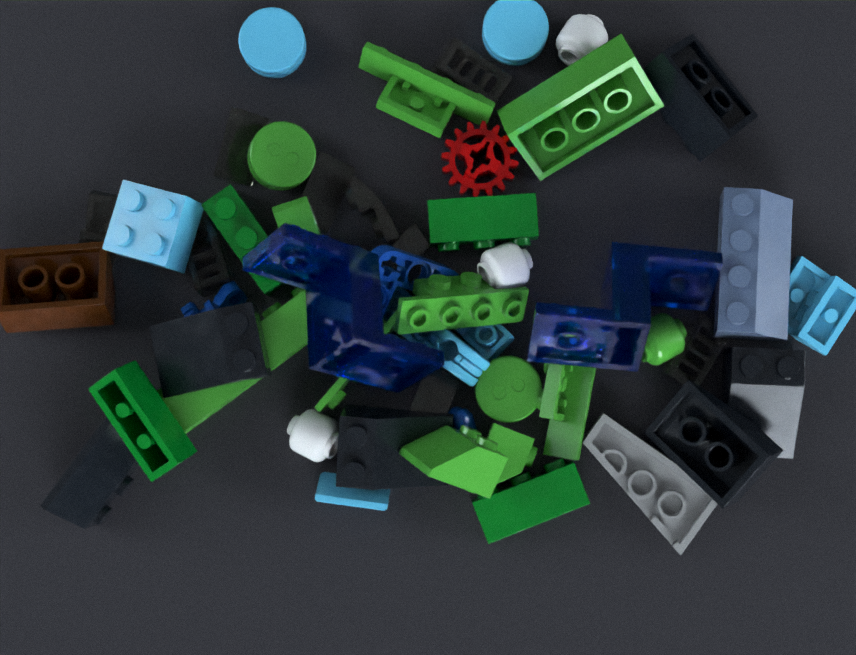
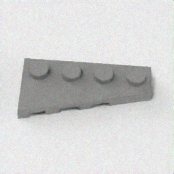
M602 412L584 437L583 444L674 549L682 555L717 506V503L676 463Z

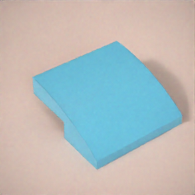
M797 256L790 266L788 335L826 356L856 310V289L838 276H830L805 257Z

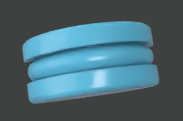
M497 0L488 9L482 27V40L485 49L493 59L508 66H521L536 59L542 52L549 34L547 15L543 8L534 0Z
M267 7L255 11L247 17L239 32V49L245 62L255 73L263 77L282 78L288 76L298 69L305 58L307 42L303 28L297 18L284 9Z
M450 330L433 331L434 333L429 335V340L425 339L421 344V349L454 376L473 387L479 380L477 377L482 375V370H487L490 362Z

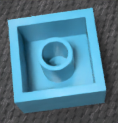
M123 180L102 249L122 257L184 274L204 210L201 206L202 203L185 195Z

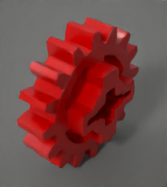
M486 121L481 122L479 129H474L473 124L467 122V132L463 133L458 128L454 130L456 141L446 139L445 146L450 152L441 153V160L449 162V164L442 168V174H452L448 185L452 187L459 184L461 186L459 195L463 196L467 190L472 191V197H478L480 192H484L486 196H492L493 188H496L501 193L505 191L503 180L513 181L515 176L508 170L518 167L519 162L510 159V156L517 153V148L507 146L510 140L507 134L503 137L498 135L499 125H496L490 131L487 130ZM483 138L482 142L469 145L466 143L470 139ZM495 145L498 146L502 153L503 164L495 159L493 152ZM487 148L485 162L488 165L481 164L472 173L474 159L471 156L478 157ZM455 157L464 162L466 171L463 176L456 167ZM484 176L495 177V179L487 183H475L478 178Z

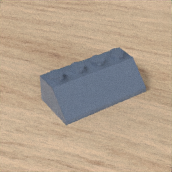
M724 187L719 202L713 337L787 342L793 199L763 189Z

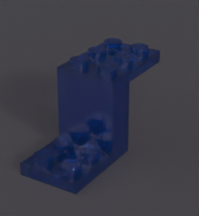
M284 223L243 256V271L306 290L309 369L399 393L445 365L443 351L428 347L424 343H414L400 339L394 334H384L378 254L364 250L359 246L334 240L326 235L310 232L297 225Z
M612 242L601 287V308L536 302L527 349V361L638 372L651 327L650 306L708 311L723 265L722 253ZM676 277H683L680 281L672 280ZM568 334H570V335H575V336H574V337H565V336H563V335H568Z

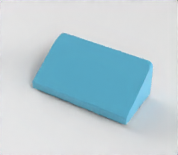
M322 472L319 477L315 500L316 502L385 511L388 508L390 489L368 490L336 487V473Z

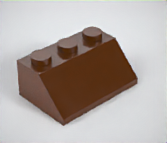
M104 241L0 249V323L6 333L115 325L116 293L110 252L102 249Z

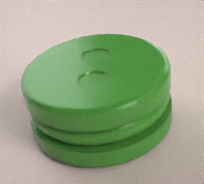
M286 121L273 122L261 128L250 142L247 151V163L252 176L262 186L275 191H286L299 186L309 177L316 162V149L310 135L302 127Z
M516 356L495 358L490 361V366L487 370H482V375L477 377L479 380L474 385L475 398L480 409L490 418L504 423L518 422L527 418L537 408V398L539 391L542 389V383L536 369L526 360Z

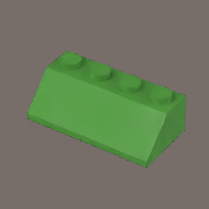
M621 33L497 110V113L507 136L541 181L664 107V104Z

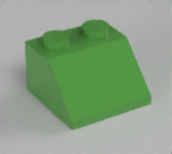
M463 424L460 430L445 425L402 446L399 451L402 457L428 477L489 499L508 460L507 456L496 450L498 443L481 436V432Z

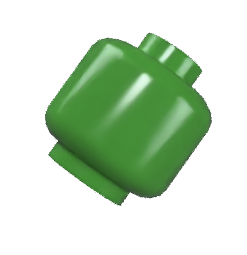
M657 313L635 326L633 337L631 338V346L640 361L658 366L684 351L687 332L679 319H674L667 313Z

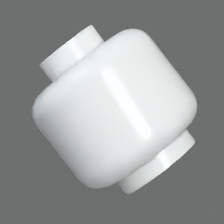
M592 14L573 15L567 20L556 38L555 45L558 50V56L562 62L569 66L608 42V33L603 22L597 16Z
M505 242L483 252L480 263L477 264V272L494 289L521 287L530 278V269L533 267V262L526 249H521L513 242Z
M315 409L306 410L300 416L295 415L291 419L287 427V434L290 435L289 445L294 452L313 462H321L326 458L331 459L338 451L339 423L335 419Z

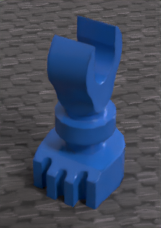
M231 281L220 288L213 301L209 299L204 302L205 307L201 310L194 302H189L180 309L184 317L218 308L242 304L246 302L247 297L242 289L240 290L237 283Z

